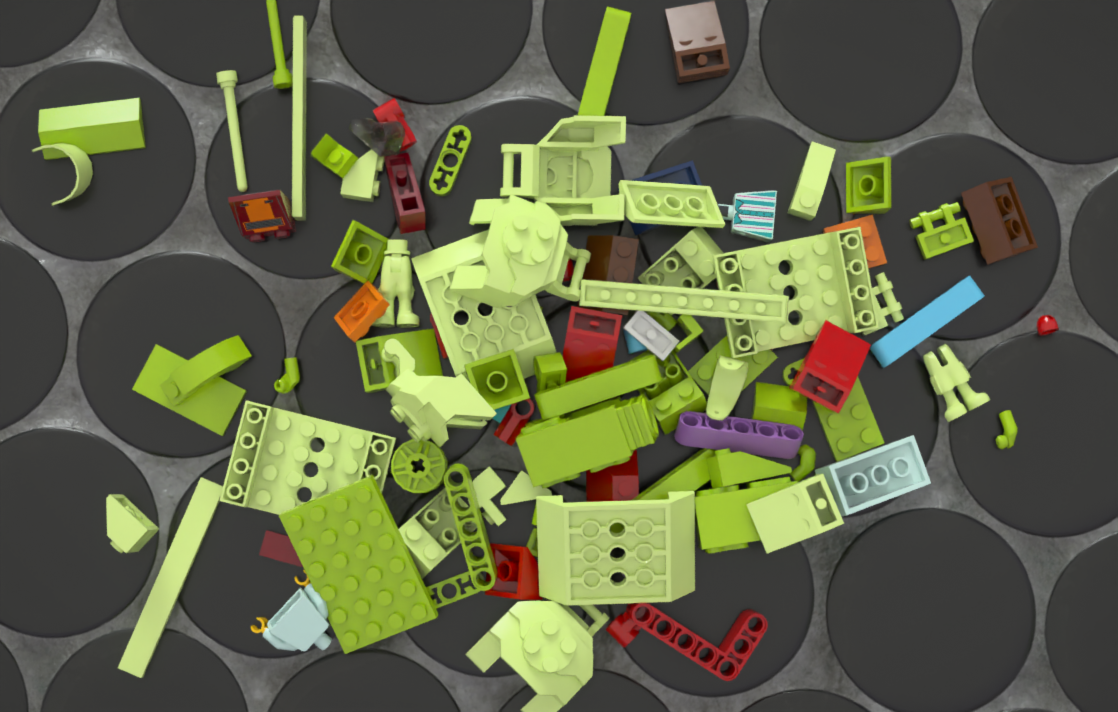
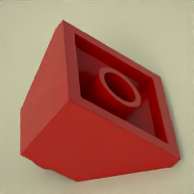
M634 450L632 456H629V461L622 464L612 465L593 473L590 472V469L586 470L587 502L631 501L639 495L637 450Z
M490 543L498 575L493 587L485 591V595L520 600H543V597L539 596L538 563L529 548ZM487 572L486 581H490L491 575Z

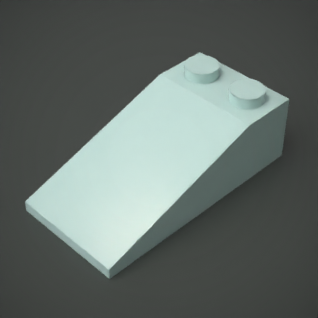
M914 435L815 470L816 475H824L841 517L931 484Z

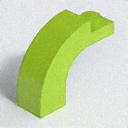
M239 335L228 338L199 353L178 367L160 387L173 407L177 406L211 380L237 369L252 355Z

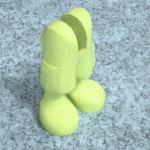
M947 344L937 348L938 354L945 365L943 367L932 351L923 355V360L930 374V381L937 395L943 394L947 404L945 418L947 422L967 413V410L970 411L990 401L988 394L976 393L967 383L969 378H971L963 363L958 361ZM954 387H957L965 406L956 397L953 391Z

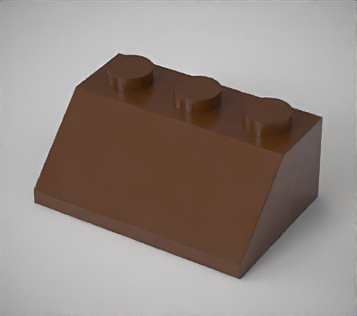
M1012 177L985 182L961 193L963 205L969 213L973 232L977 235L981 246V254L986 259L987 265L1038 248Z
M588 235L586 250L591 253L590 261L586 263L582 279L633 283L639 239L614 235ZM580 299L578 301L577 307L618 314L622 315L623 318L628 316L627 309L579 306Z

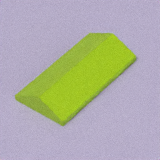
M140 98L39 110L38 133L41 146L66 143L77 146L87 155L146 148ZM54 147L42 150L45 160L69 157L62 150Z

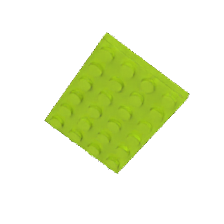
M373 475L282 512L279 515L315 592L320 593L321 598L326 601L329 613L327 618L345 654L433 620L439 615Z

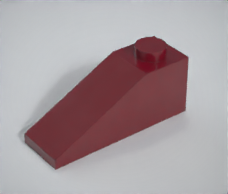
M409 153L384 156L389 188L400 234L425 230V209Z

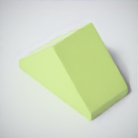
M521 470L500 502L501 505L534 500L536 496H552V491L548 488H542L541 485L533 487L529 475Z

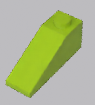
M730 448L714 451V457L706 458L712 489L792 473V469L789 466L741 451L731 453Z

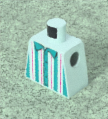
M777 191L736 193L733 197V205L718 204L723 220H731V233L764 242H770L773 239Z

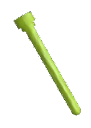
M266 0L276 70L272 76L273 85L277 89L289 88L293 86V75L289 72V69H286L276 0Z

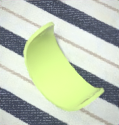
M59 143L32 149V152H37L54 147L66 153L75 165L77 174L75 188L66 198L51 203L52 206L72 200L81 195L90 185L93 175L92 162L87 154L75 145Z
M719 356L706 408L707 416L715 420H724L733 410L747 377V362Z

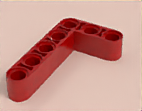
M629 603L626 608L628 617L635 624L725 681H731L738 676L767 629V620L762 614L753 609H746L739 615L725 639L717 648L649 603ZM639 607H645V615L641 618H636V610ZM757 617L756 626L749 628V620ZM662 620H666V628L661 632H657V624ZM687 634V642L683 645H678L679 637ZM739 639H743V646L741 647V649L735 650V642ZM703 648H708V655L705 658L700 659V651ZM729 661L730 666L727 671L721 672L720 667L722 663Z

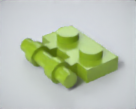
M958 202L950 205L947 203L940 205L937 210L929 213L926 211L918 214V217L909 220L912 229L921 226L924 230V233L915 236L924 260L974 242L966 219L962 218L957 221L954 219L953 214L961 211ZM943 218L946 225L934 229L931 222Z

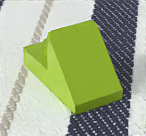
M328 134L324 135L311 152L312 158L341 178H344L358 160V157L338 144Z

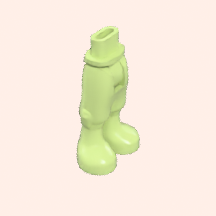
M387 240V250L384 251L385 257L378 291L390 305L387 307L385 314L376 319L372 326L395 327L394 300L396 296L399 300L397 327H418L420 324L419 316L412 312L411 306L415 289L409 258L411 252L407 251V240Z

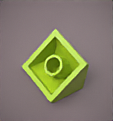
M891 157L846 163V213L885 214L891 209Z
M352 220L331 267L335 271L363 284L367 280L373 283L385 257L384 251L387 250V240L390 239Z
M514 349L464 365L469 383L493 410L530 398Z
M756 382L751 419L791 424L803 431L807 414V398L789 389L790 386Z

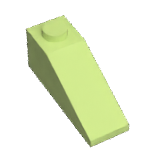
M811 142L787 212L788 214L809 221L815 218L836 149Z

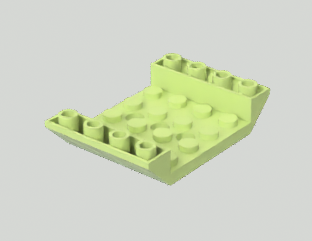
M861 227L712 256L719 290L784 295V288L789 285L795 291L794 297L788 303V315L793 310L799 314L800 319L796 325H792L789 322L788 316L786 323L724 318L732 358L815 340L825 320L849 333L879 328ZM783 260L787 261L790 265V270L786 275L779 271V264Z
M489 229L411 258L456 377L462 374L468 380L464 367L465 364L514 349L523 378L525 379L535 375L533 367L534 356L557 353L536 295L529 297L516 306L493 307V311L489 316H482L478 312V306L482 302L449 291L457 266H485L481 254ZM464 311L468 314L469 319L465 325L455 323L454 315L457 312Z
M246 401L219 501L280 515L282 512L306 503L298 497V492L303 487L311 490L312 497L309 500L311 501L371 475L374 476L382 493L396 438ZM317 437L322 438L325 443V447L321 452H315L311 448L312 440ZM310 462H314L318 466V473L314 477H309L305 474V466Z
M694 491L668 492V499L573 503H563V495L536 496L539 596L563 605L672 602L695 591ZM618 522L625 526L624 530L620 533L610 531V526ZM620 547L624 549L625 553L620 558H614L610 555L612 549ZM615 572H621L625 575V579L621 582H614L611 580V576Z

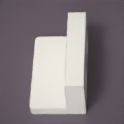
M636 310L623 327L624 330L661 361L668 356L679 342L678 339L644 311Z

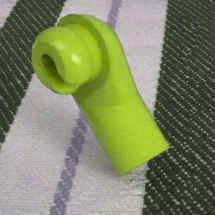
M297 357L284 359L286 373L280 380H276L274 383V388L277 392L286 394L299 382L300 375Z
M1011 410L1003 411L999 414L1004 428L1003 435H999L996 438V444L999 449L1011 448L1016 439L1018 428Z
M806 444L800 446L798 451L801 457L800 465L792 473H789L794 481L800 482L815 468L816 452Z

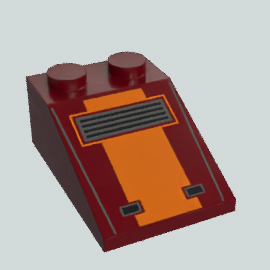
M281 190L228 197L229 205L240 233L245 239H249L250 242H261L265 240L266 236L273 235L276 239L290 237V233L296 232L295 220L292 216V202Z

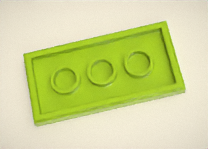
M156 344L132 390L224 436L247 390L221 377H217L199 388L181 404L173 407L160 385L170 377L174 370L188 360Z

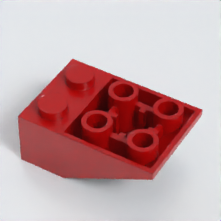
M571 306L562 356L567 368L565 383L613 367L622 315Z
M825 320L789 389L839 414L853 388L871 344Z

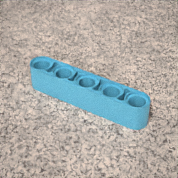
M969 275L870 346V350L882 367L885 368L978 302L985 295Z

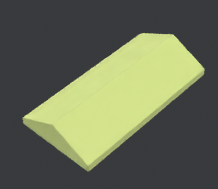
M620 180L619 194H624V215L633 223L723 228L725 226L710 186Z

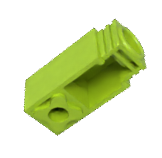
M641 394L628 400L621 401V398L617 397L565 415L530 421L525 424L526 427L521 429V433L517 436L516 441L533 487L541 485L542 488H547L563 481L575 479L581 476L580 472L589 469L593 473L606 467L629 461V456H632L635 449L655 443L659 431L652 407L645 398V395Z
M790 477L746 483V489H739V485L695 491V530L698 548L705 549L707 554L747 548L749 547L748 542L761 540L746 504L794 485L798 481H791Z

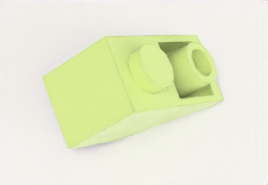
M373 148L360 157L344 176L340 193L343 198L374 202V196H379L381 182L377 181L378 172L383 171L385 158L381 156L379 148Z

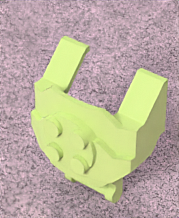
M574 115V117L561 119L537 145L502 144L501 153L504 154L503 188H500V196L508 198L510 195H514L516 197L531 198L535 202L538 201L548 205L560 219L562 226H597V224L624 221V194L610 196L611 150L607 146L625 143L626 116ZM514 154H521V188L513 187Z
M510 195L507 199H480L475 201L469 224L491 223L481 254L485 266H457L449 291L496 308L499 306H516L543 290L570 301H579L581 280L586 263L590 261L591 253L585 249L573 248L567 242V232L560 224V219L548 205L538 201L532 203L514 195ZM568 259L576 261L570 287H565L562 285Z
M396 339L386 341L381 353L382 359L385 362H393L396 366V379L386 389L393 397L390 401L393 406L390 413L399 423L405 422L409 427L407 432L417 443L421 439L426 442L431 438L440 448L449 439L447 427L482 429L487 424L485 420H491L497 414L462 374L456 378L417 376L414 373L415 359Z
M555 601L517 602L465 655L483 673L501 656L537 693L523 706L522 712H557L593 676L592 637L610 617L605 613L602 614L594 605H579L595 621L589 627L568 605Z

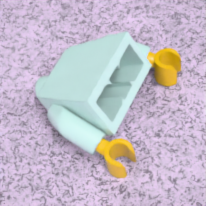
M295 576L296 583L305 587L304 590L300 587L269 622L264 617H257L256 619L262 623V627L258 629L255 625H251V630L254 633H263V637L277 649L289 651L299 649L305 652L312 644H315L319 649L325 650L332 641V638L324 632L329 626L327 621L329 613L326 601L321 598L320 593L315 592L308 576L305 582H300L299 578Z

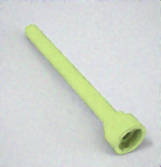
M233 70L221 71L216 73L218 85L221 86V89H224L237 188L240 192H245L248 186L234 88L238 82L237 72Z

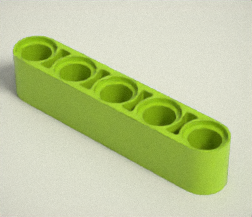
M607 6L577 116H605L629 27L631 12Z
M653 354L545 389L534 394L541 418L544 420L661 381L662 376L656 357Z
M703 448L631 501L668 499V492L697 490L710 480L706 458L714 457L715 450Z
M458 463L451 465L446 471L444 484L472 583L478 590L487 591L493 587L498 575L470 472L465 465ZM451 472H460L463 476V482H454L451 479ZM458 497H467L470 501V506L466 508L461 507L458 504ZM468 521L474 522L477 525V531H467L464 523ZM474 546L481 547L484 550V556L477 557L473 555L471 548ZM481 571L488 572L491 575V580L482 581L478 573Z

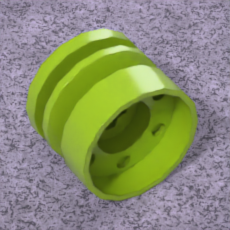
M414 439L403 443L395 451L391 460V472L396 483L404 490L412 493H428L437 489L444 482V475L448 470V460L444 451L435 443L425 442L422 439L418 443ZM422 459L424 461L422 465L425 467V470H419L415 473L413 462H419Z

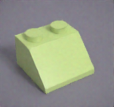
M110 494L106 498L107 536L112 540L110 544L120 553L139 552L159 528L123 494Z

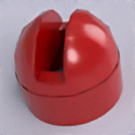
M1051 315L1041 316L1037 320L1039 335H1047L1059 330L1057 321Z

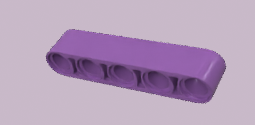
M686 411L680 415L674 437L678 443L685 446L714 450L730 448V452L741 451L753 455L792 459L798 454L804 433L799 427L791 424L727 416L724 420H715L707 416L706 413Z

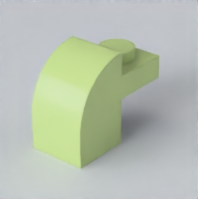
M489 466L473 480V486L479 507H483L485 510L482 515L491 525L496 523L500 526L507 519L491 499L507 486Z

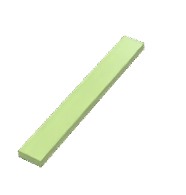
M304 16L293 17L292 216L297 221H306L307 22Z
M581 280L579 306L787 322L789 296Z
M203 477L200 478L120 661L119 669L140 678L144 677L218 507L223 489L222 485Z

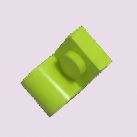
M560 352L534 356L533 367L537 379L536 393L565 383L567 368Z

